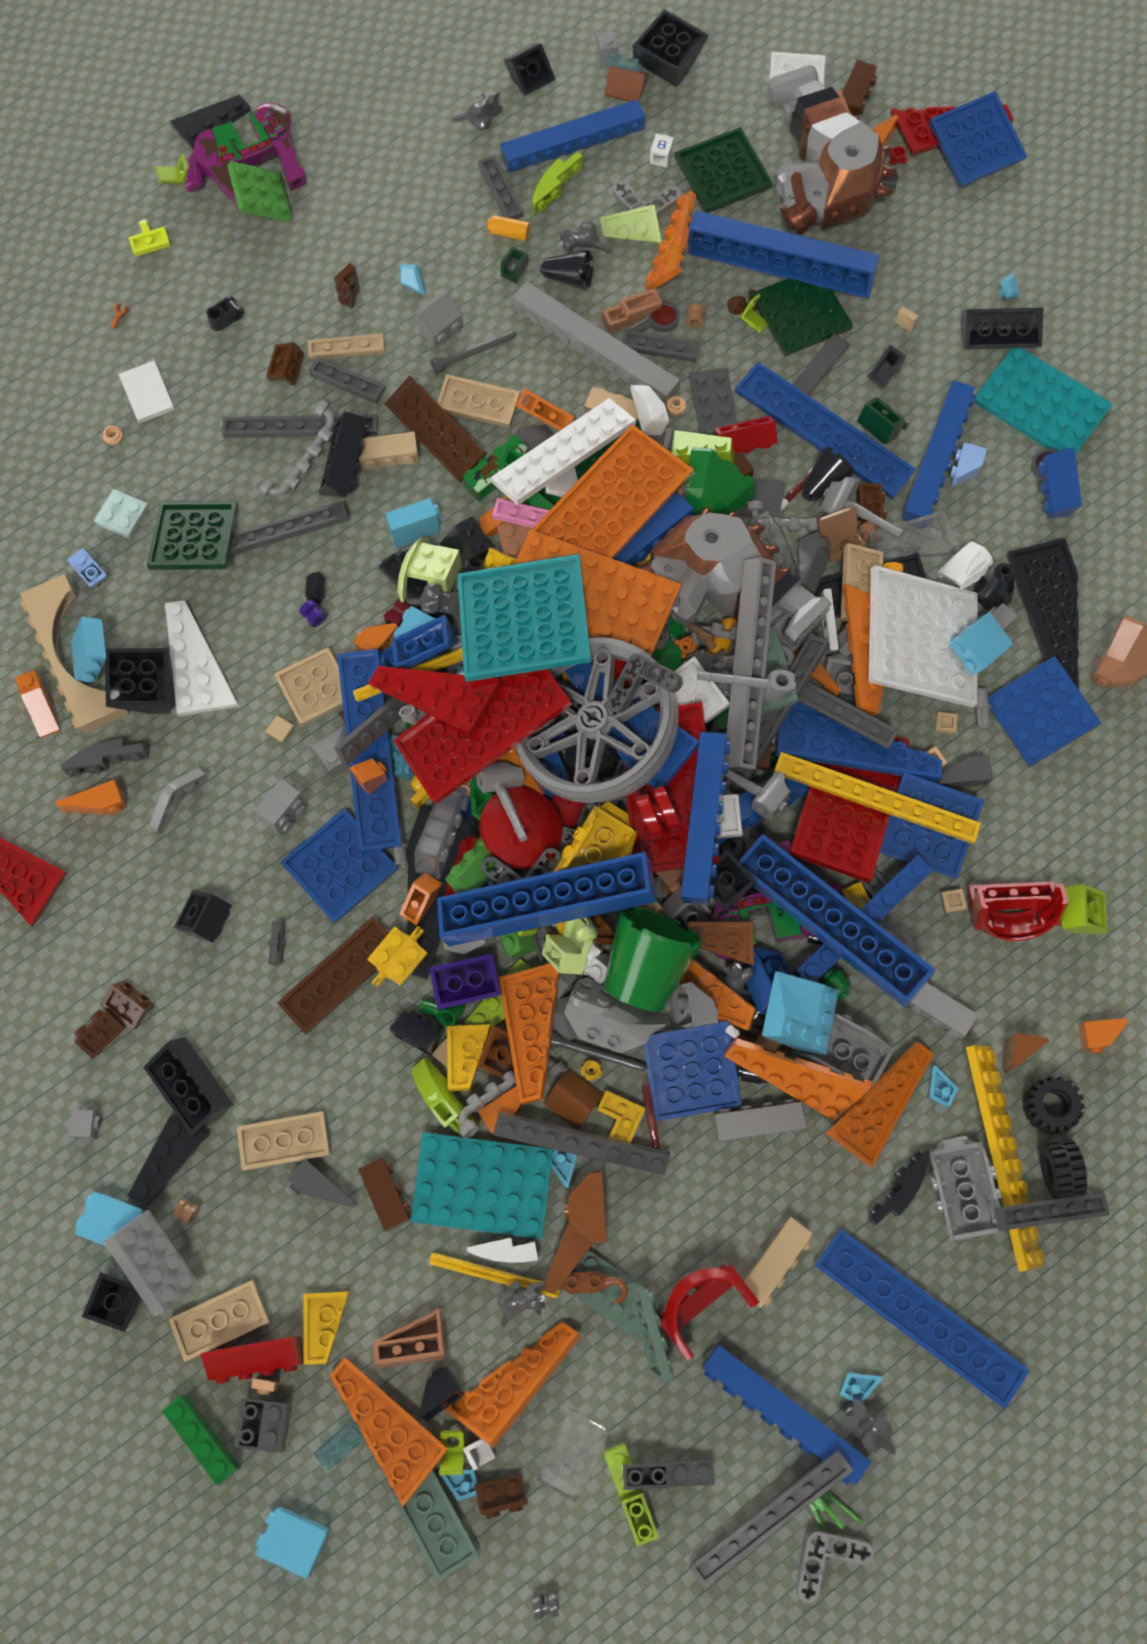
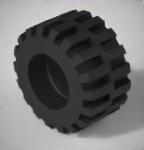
M587 739L585 768L590 767L591 754L593 753L596 739ZM605 744L596 778L598 781H602L604 777L608 778L611 776L610 773L615 772L621 758L615 748L608 744ZM577 745L564 749L566 761L574 773ZM589 777L584 778L582 781L587 782Z
M1055 1076L1045 1077L1031 1085L1032 1087L1026 1091L1027 1096L1023 1099L1026 1105L1023 1106V1111H1027L1026 1119H1031V1125L1034 1128L1039 1127L1038 1131H1047V1134H1059L1073 1128V1126L1080 1122L1079 1119L1084 1115L1081 1110L1085 1109V1104L1081 1103L1084 1097L1083 1094H1078L1077 1091L1080 1089L1078 1086L1073 1087L1071 1080L1064 1081L1065 1077L1061 1076L1057 1078ZM1047 1093H1053L1062 1100L1064 1111L1061 1117H1053L1045 1110L1043 1099Z
M1069 1139L1044 1143L1040 1153L1041 1170L1044 1182L1051 1196L1054 1199L1085 1195L1087 1171L1083 1155L1075 1141Z

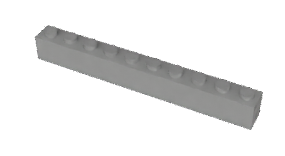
M526 281L513 296V308L516 312L524 314L533 323L541 325L548 333L555 334L562 342L572 345L579 353L589 356L593 362L601 364L610 373H615L624 382L632 385L650 386L665 406L667 401L678 392L680 379Z
M762 557L744 561L733 665L734 676L765 679L776 562ZM731 685L726 734L728 741H731V752L726 755V761H729V769L739 771L756 770L764 688Z

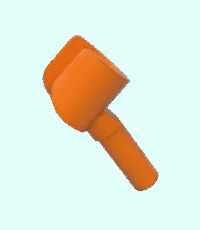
M117 303L114 307L116 314L110 326L113 329L116 328L121 316L129 312L128 306H124L121 312L120 307L122 303Z

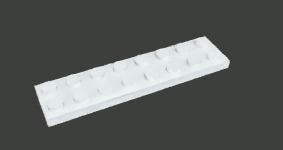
M608 398L493 475L491 483L515 504L519 505L622 435L632 424L635 426L636 419Z

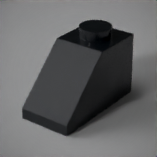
M446 1366L436 1369L426 1381L419 1414L427 1422L465 1395L452 1371Z

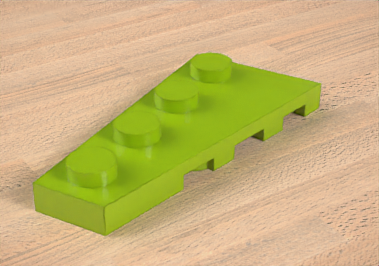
M519 959L506 975L531 969V967ZM502 996L484 999L464 1021V1025L490 1024L492 1027L501 1024L505 1020Z

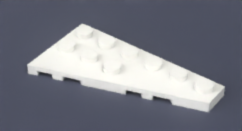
M185 600L165 603L177 715L185 716L239 707Z

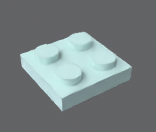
M113 489L94 521L97 525L130 539L149 506L141 500Z

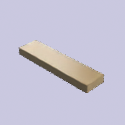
M383 333L308 340L310 360H315L317 357L330 359L385 353Z

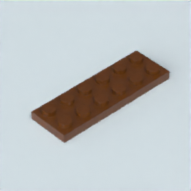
M409 375L384 403L411 432H415L416 438L459 482L463 481V476L469 469L475 468L487 455L412 376Z
M372 917L278 1001L277 1004L307 1035L378 971L367 959L389 933Z

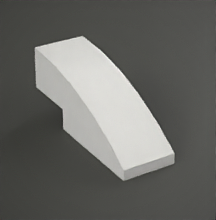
M512 1238L467 1247L469 1253L496 1262L528 1263L539 1261L535 1242L513 1247Z

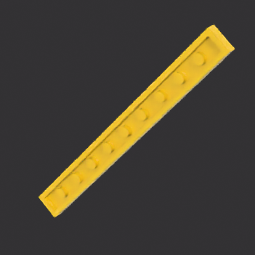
M783 752L778 757L773 773L776 771L785 774V778L970 844L976 842L981 825L980 822Z

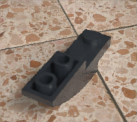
M918 1150L909 1159L912 1163L907 1168L902 1166L894 1174L896 1179L893 1183L898 1189L893 1188L885 1195L887 1200L882 1205L877 1203L869 1211L871 1216L868 1220L873 1226L877 1225L890 1212L895 1217L900 1216L909 1206L926 1175L930 1158L928 1150L922 1153Z

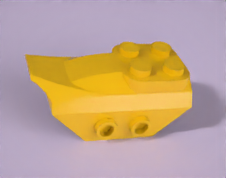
M609 801L599 807L595 805L583 826L578 827L573 835L574 840L571 845H567L563 850L562 858L554 872L631 855L637 831L632 829L628 813Z

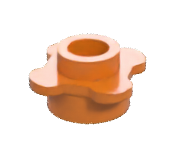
M690 636L674 642L682 650V659H685L688 654L697 650Z

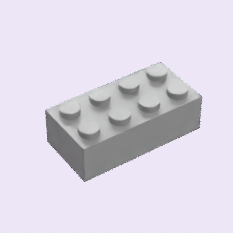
M149 1210L136 1216L103 1241L153 1316L164 1313L199 1285Z

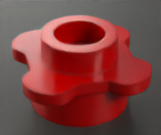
M903 146L892 148L889 154L891 158L890 163L892 165L907 163L906 149Z

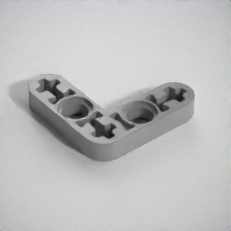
M621 180L613 184V197L626 211L661 203L663 206L656 208L657 218L676 206V201L681 196V191L678 187L670 186L644 202L627 182ZM629 200H635L637 204L631 206L627 204V202Z
M197 768L168 783L161 792L149 827L158 834L162 833L170 823L178 799L202 787L208 778V774Z
M819 1529L810 1530L805 1538L796 1585V1592L799 1598L805 1603H813L818 1599L826 1556L866 1565L874 1558L873 1547L862 1539ZM817 1536L823 1541L822 1544L817 1545L816 1552L821 1554L820 1557L813 1554L815 1545L811 1542ZM842 1540L845 1542L846 1548L844 1552L836 1553L834 1551L836 1541ZM851 1543H853L852 1547L857 1550H862L864 1546L868 1554H864L861 1558L857 1552L851 1551ZM811 1559L818 1561V1569L815 1572H808L806 1569V1564ZM804 1575L811 1578L810 1587L813 1593H808V1596H805V1593L802 1591L803 1588L805 1589L808 1586V1580L804 1578Z

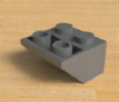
M242 1398L234 1447L278 1453L285 1451L292 1402Z

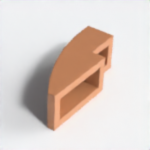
M654 288L621 299L620 305L602 310L601 320L608 334H612L645 318L661 307L662 301Z

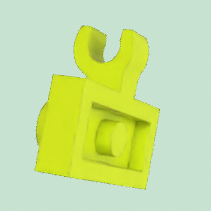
M146 220L139 222L142 230L141 234L128 237L135 257L171 246L165 228L161 227L150 231Z

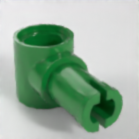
M422 999L419 1005L420 1012L436 1016L439 1022L446 1027L453 1026L464 1013L463 1005L438 1010L436 1002Z

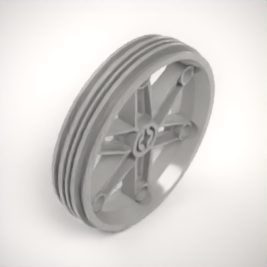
M589 638L591 660L594 659L585 696L583 697L558 683L568 698L582 705L578 713L576 714L568 707L563 712L569 717L535 737L530 735L515 747L526 770L548 791L575 802L602 803L620 799L637 791L659 772L667 761L676 740L679 711L675 692H669L651 682H647L639 686L633 699L641 697V700L628 707L625 712L614 715V712L607 706V700L613 690L615 659L627 662L631 656L639 654L654 662L656 661L644 650L627 642L612 638ZM608 658L605 663H602L604 659ZM636 662L635 666L640 668L641 664ZM574 665L551 668L548 670L553 675V677L556 678L562 672H564L565 670ZM659 668L651 671L650 677L652 679L659 675ZM605 673L603 701H594L600 674ZM665 676L664 680L671 684L669 678ZM652 690H656L653 695H649ZM616 700L615 704L620 705L621 702ZM660 702L659 727L653 743L649 746L622 723L653 704ZM576 725L578 733L550 743V739ZM615 727L632 741L634 745L630 748L607 734ZM587 739H596L590 767L585 768ZM542 744L540 749L535 750L538 745ZM605 744L638 761L637 764L620 776L596 783ZM577 745L574 783L550 773L542 765L539 758ZM647 750L645 755L639 756L640 752ZM589 777L588 781L582 784V780Z

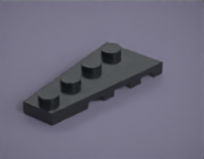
M239 94L170 120V122L193 149L199 134L229 122L234 123L251 112V108Z
M393 553L379 565V569L398 587L399 573L404 559ZM408 577L406 586L407 597L409 599L420 597L428 582ZM438 612L428 615L437 619L446 613Z
M170 1115L127 1196L149 1206L165 1188L168 1181L174 1174L178 1173L182 1165L197 1151L200 1144L210 1134L201 1130L194 1136H191L183 1123Z

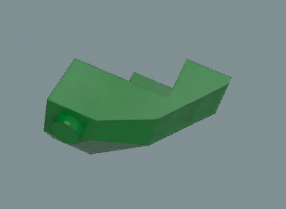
M692 447L689 466L694 469V472L687 480L686 501L694 508V516L700 515L705 508H709L710 513L728 515L733 511L737 512L756 496L755 479L738 471L739 468L730 461H723L712 448Z

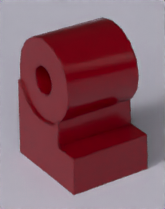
M400 598L397 599L390 611L387 610L383 615L385 623H395L400 627L403 622L404 612L411 606H415L408 604L405 600L401 602Z

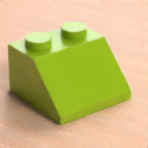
M1085 884L1065 887L1069 903L1061 921L1063 929L1072 933L1108 934L1106 893Z

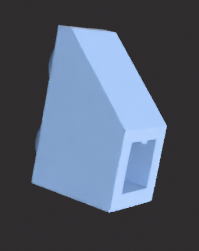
M964 443L961 450L957 449L954 461H957V465L952 467L950 477L953 478L951 486H957L979 474L987 448Z
M84 548L67 559L74 571L91 589L107 577Z

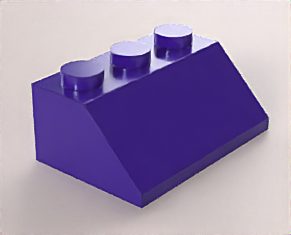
M492 954L429 968L438 1010L501 996Z

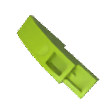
M578 151L565 162L558 158L544 173L533 195V215L536 216L539 212H543L550 203L556 201L562 194L561 186L565 185L572 176L582 170L583 155Z
M424 1057L411 1069L417 1088L430 1110L444 1128L450 1125L459 1137H463L459 1132L461 1127L459 1114L464 1106L451 1093L452 1091H448V1081L427 1057ZM471 1114L467 1117L468 1121L473 1120L478 1127L480 1126Z
M625 1443L603 1451L637 1547L658 1539L659 1536L642 1489L623 1490L622 1464L632 1463Z

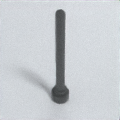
M514 331L508 332L444 359L438 357L431 359L432 369L436 375L442 373L448 365L514 339L516 333Z
M552 1031L550 1049L558 1048L559 1046L641 1072L647 1069L644 1063L562 1039L558 1032Z

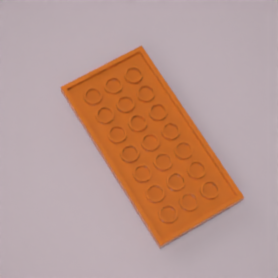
M632 424L532 530L614 559L690 478L694 469Z
M530 529L515 564L579 554L589 638L621 640L644 650L652 657L682 588V584Z

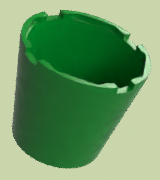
M634 907L633 911L630 908L622 909L619 914L603 986L605 990L619 1001L648 1011H663L702 947L703 938L692 928H689L687 931L680 927L681 922L661 913L640 907Z

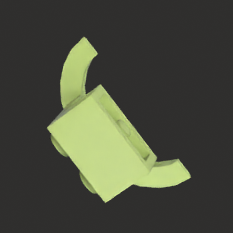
M424 536L415 541L409 548L399 573L397 592L401 602H404L407 596L406 586L408 577L426 580L428 584L440 586L441 592H450L462 567L459 550L432 545L430 539Z
M589 917L567 921L563 936L547 934L542 955L559 973L583 974L584 967L588 961L589 949L593 944V940L598 936V930Z

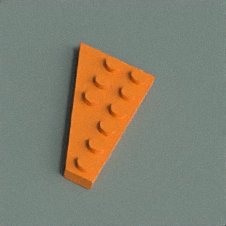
M691 190L685 195L682 194L676 201V210L670 216V225L664 231V240L658 246V255L652 261V270L646 277L647 282L644 287L646 290L656 289L682 271L679 264L684 261L682 253L686 249L689 235L687 224L692 220L689 214L694 209L696 194Z
M845 584L842 586V594H845L846 603L844 604V610L848 616L846 627L849 651L853 657L852 673H855L856 684L854 685L856 708L875 717L879 714L884 686L869 683L870 594Z
M693 960L679 985L692 982L714 1000L719 1020H728L729 1024L750 1030L757 1009L696 960Z
M550 963L499 977L519 1102L522 1105L543 1100L560 974Z
M738 1038L725 1050L724 1054L726 1058L833 1121H836L872 1087L873 1081L865 1079L862 1082L853 1079V1075L848 1073L840 1075L832 1072L831 1068L798 1057L796 1060L784 1057L785 1053L779 1051L774 1054L765 1051L763 1046Z
M915 1042L826 1134L866 1166L873 1167L934 1054L921 1043Z
M564 1322L559 1323L540 1337V1341L530 1349L528 1347L520 1352L522 1355L512 1362L509 1360L484 1378L480 1385L471 1392H465L462 1399L445 1409L446 1412L490 1447L494 1448L581 1338L580 1334Z
M344 1357L330 1377L350 1410L354 1421L360 1428L376 1461L386 1475L391 1488L396 1493L401 1506L404 1507L449 1448L349 1359Z

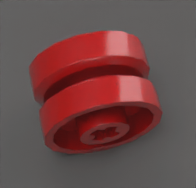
M664 785L653 790L655 804H653L650 796L646 793L636 797L640 808V815L655 841L666 835L663 822L666 823L671 832L683 828Z

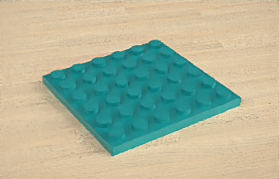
M579 554L457 574L463 666L466 682L592 662Z

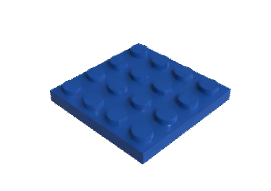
M996 91L931 118L928 122L960 188L1021 162L1027 157Z
M1055 656L988 696V702L991 706L990 711L1029 768L1102 723Z
M906 772L902 775L896 792L974 821L978 820L984 803L983 799ZM890 815L879 853L907 863L919 855L932 868L933 872L957 879L969 843Z
M345 809L341 810L280 861L284 868L334 924L399 870L382 850L359 851L356 821Z
M728 1020L687 1029L676 1028L654 1032L650 1035L648 1043L643 1044L656 1121L742 1106L735 1062L724 1056L725 1050L732 1044L731 1036L726 1032V1028L729 1026Z

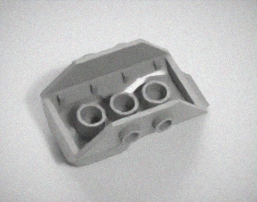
M583 978L576 982L564 1012L579 1039L619 1053L648 1043L650 1035L658 1029L665 1027L669 1017L668 1013L643 1010L623 1003L608 993L602 984L596 983L589 978Z
M834 1013L826 1055L806 1054L794 1048L792 1053L804 1060L829 1067L834 1073L840 1075L848 1073L853 1075V1079L862 1082L865 1079L873 1081V1086L880 1078L894 1050L875 1035L874 1031L868 1026H859L853 1023L854 1020L845 1014L841 1016Z
M966 1136L940 1140L936 1150L930 1151L935 1177H931L934 1191L938 1190L940 1199L936 1200L939 1213H944L950 1241L968 1240L1003 1232L998 1230L994 1208L1000 1207L999 1202H1003L1000 1188L995 1189L993 1181L997 1179L994 1165H989L983 1143H975Z

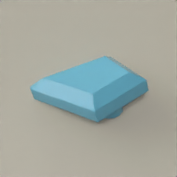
M399 264L400 284L421 294H426L419 265Z
M1011 273L1000 281L1002 290L999 291V295L1001 298H1019L1016 276Z
M934 1065L931 1072L929 1098L950 1108L959 1088Z
M554 1150L551 1168L564 1186L569 1188L578 1156Z
M847 1373L839 1395L853 1402L854 1400L864 1402L883 1378L880 1376Z
M473 1469L463 1470V1475H441L458 1501L476 1495L474 1485L478 1484Z

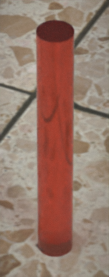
M643 1085L641 1088L651 1147L661 1150L650 1085Z

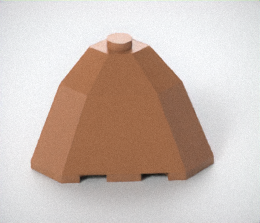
M1125 615L1118 623L1111 644L1098 660L1090 680L1100 687L1117 688L1133 686L1147 677V626L1145 623Z

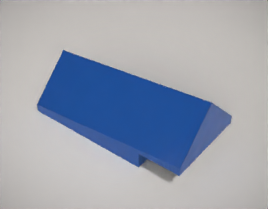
M443 615L392 639V646L379 652L380 666L409 669L427 662L456 646L458 642L447 617Z

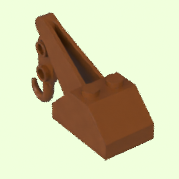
M602 1172L588 1173L569 1195L568 1203H564V1217L569 1218V1223L544 1281L545 1290L549 1293H555L559 1289H564L569 1294L596 1293L609 1286L617 1285L621 1288V1296L613 1300V1303L619 1304L626 1299L628 1294L627 1284L620 1277L608 1276L596 1271L572 1273L593 1244H607Z

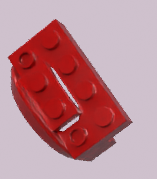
M1054 881L969 885L967 892L974 930H982L992 937L1007 941L1033 939L1045 934L1054 926H1060L1069 903L1064 883L1055 885ZM1030 909L1017 913L996 912L997 910ZM1034 911L1037 912L1039 924H1037Z
M723 1264L718 1268H705L684 1277L673 1289L667 1302L666 1310L658 1315L661 1318V1328L687 1361L694 1354L683 1341L678 1330L731 1287L734 1286L750 1308L760 1303L732 1265L726 1267ZM692 1288H695L696 1292L689 1296L687 1293Z

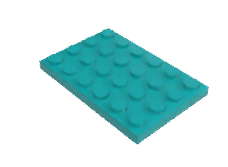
M1011 348L976 394L974 404L1043 447L1057 451L1074 447L1075 455H1077L1113 405L1107 399L1023 348Z
M422 1132L410 1222L543 1239L554 1149L472 1138L464 1139L463 1137Z

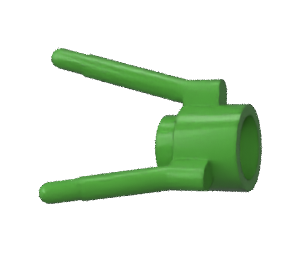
M829 1490L809 1505L823 1531H827L818 1509L820 1512L826 1510L840 1529L844 1528V1525L829 1507L832 1504L831 1501L859 1524H863V1520L832 1495Z

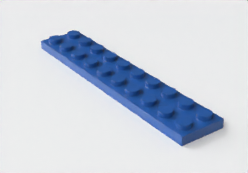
M757 362L735 388V393L821 452L828 446L834 449L832 451L833 454L837 455L840 453L852 465V471L855 472L856 476L867 483L882 484V490L891 500L895 498L916 470V468L760 362Z
M378 649L337 654L346 737L385 704L383 692L359 702L356 701L353 694L354 690L369 685L368 682L377 667L380 666ZM388 730L350 763V767L373 758L376 763L381 762L387 769L385 774L388 780L370 795L355 780L351 772L360 852L402 847Z
M842 1229L838 1230L814 1265L1003 1409H1006L1030 1372L1028 1368Z

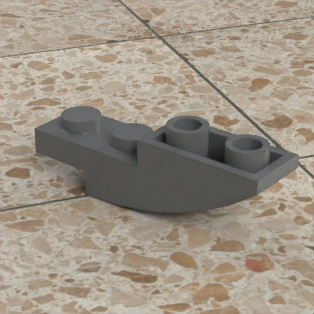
M122 738L109 740L88 747L75 754L61 765V769L71 777H78L83 773L100 774L102 771L108 770V763L119 764L125 760L137 762L141 761L142 758H149L148 749L143 743L127 745Z
M712 1459L622 1464L623 1490L715 1485Z

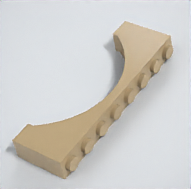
M62 574L20 593L23 599L20 604L25 613H29L30 617L27 620L31 628L36 629L37 634H35V638L40 646L43 645L44 651H42L46 662L50 661L52 667L49 670L53 678H57L59 682L56 685L61 696L64 695L67 700L64 702L67 711L69 713L72 712L74 716L71 720L76 730L80 729L85 735L129 715L128 710L106 707V691L91 688L75 680L62 664L58 648L59 630L68 607L73 600L77 599L67 576Z

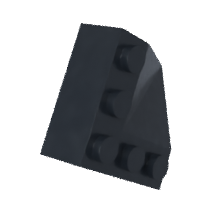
M664 9L633 44L632 61L677 87L689 72L709 34Z
M105 648L106 707L146 714H170L168 648Z

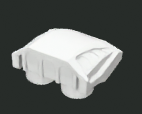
M971 541L952 556L940 568L937 575L939 578H944L960 586L961 589H965L989 571L988 567L993 564V559L985 547Z

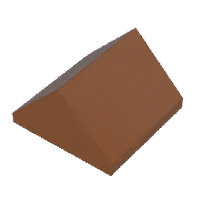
M618 65L610 66L604 96L627 102L637 99L640 103L649 73Z
M496 1026L491 1027L477 1064L478 1071L502 1079L508 1071L512 1070L514 1072L508 1032Z
M1015 1033L1005 1040L1003 1071L1008 1073L1047 1044L1049 1039L1047 1037Z
M569 1069L555 1084L544 1105L576 1130H579L604 1095Z

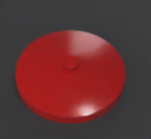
M524 787L507 788L506 790L528 839L520 842L497 793L491 797L481 812L479 821L480 835L485 847L494 858L512 868L531 869L546 849L554 848L558 850L562 840L561 819L553 804L542 794ZM554 852L551 854L546 853V862L555 854Z

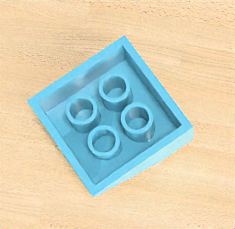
M775 972L762 1036L806 1054L826 1055L838 990L824 984Z

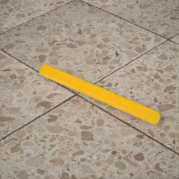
M462 648L409 669L435 672L462 661ZM370 685L353 691L357 702L382 693Z
M432 1253L430 1257L431 1265L505 1285L517 1281L520 1282L522 1289L533 1283L542 1282L438 1253ZM544 1288L541 1291V1293L549 1297L557 1298L560 1289L555 1293H549Z

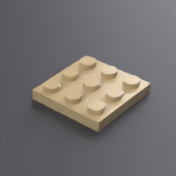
M328 647L274 674L301 727L343 706L339 667Z

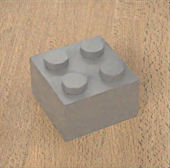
M280 778L254 811L263 824L282 837L284 833H288L291 830L295 819L304 814L307 803L298 790Z

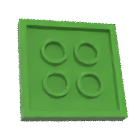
M233 161L229 162L227 167L239 212L286 222L292 219L280 172Z

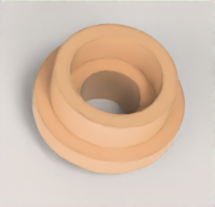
M673 396L667 401V410L672 415H680L686 409V402L682 397Z
M108 426L104 430L103 438L107 444L116 445L121 442L123 433L118 427Z

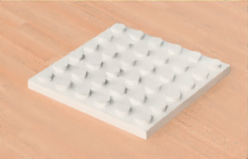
M877 565L871 568L869 683L968 707L976 706L977 673L974 675L970 674L959 657L953 652L948 642L977 619L978 594Z

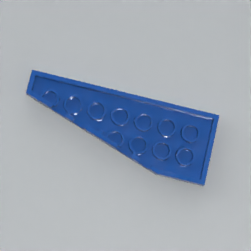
M590 662L577 664L565 670L572 684L583 697L585 696L593 666ZM605 673L600 674L594 701H603ZM638 697L632 699L629 707L637 703L641 699ZM650 706L622 724L647 745L651 746L659 727L660 713ZM615 727L607 734L630 748L634 745L632 741ZM678 727L676 740L667 761L647 784L653 789L662 785L666 787L698 749L699 741ZM615 749L628 770L638 763V761ZM647 750L640 752L639 756L645 755Z
M800 702L794 704L777 733L775 756H779L783 752L806 761L902 776L906 772L936 782H940L942 779L941 759L921 750L917 752L906 747V743L901 741H893L887 750Z

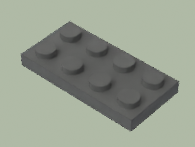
M728 368L690 372L699 434L715 436L714 428L736 424L737 417Z

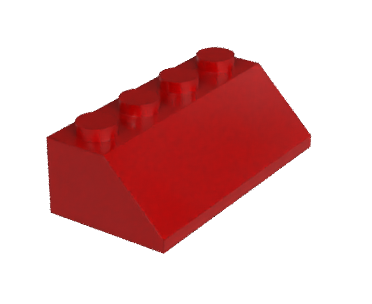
M300 1336L201 1353L208 1381L216 1380V1384L230 1382L229 1377L238 1376L239 1380L252 1378V1373L261 1372V1376L275 1374V1369L283 1368L284 1372L298 1370L297 1365H303Z

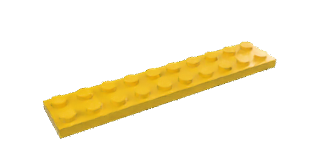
M973 1045L966 1047L1003 1206L1029 1203L1027 1198L1028 1187L1026 1182L1023 1181L1021 1173L1023 1170L1022 1163L1018 1159L1016 1152L1017 1142L1011 1132L1012 1121L1007 1114L1005 1107L1007 1101L1000 1086L1001 1076L995 1066L996 1055L990 1046ZM1037 1227L1009 1230L1019 1272L1044 1267L1043 1262L1045 1258L1043 1251L1039 1247Z

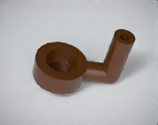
M754 289L748 291L749 302L753 299L751 293L756 291ZM734 296L727 301L728 311L734 315L743 313L749 304L742 296ZM755 304V306H754L753 309H752V310H754V311L757 310V305H756V304Z

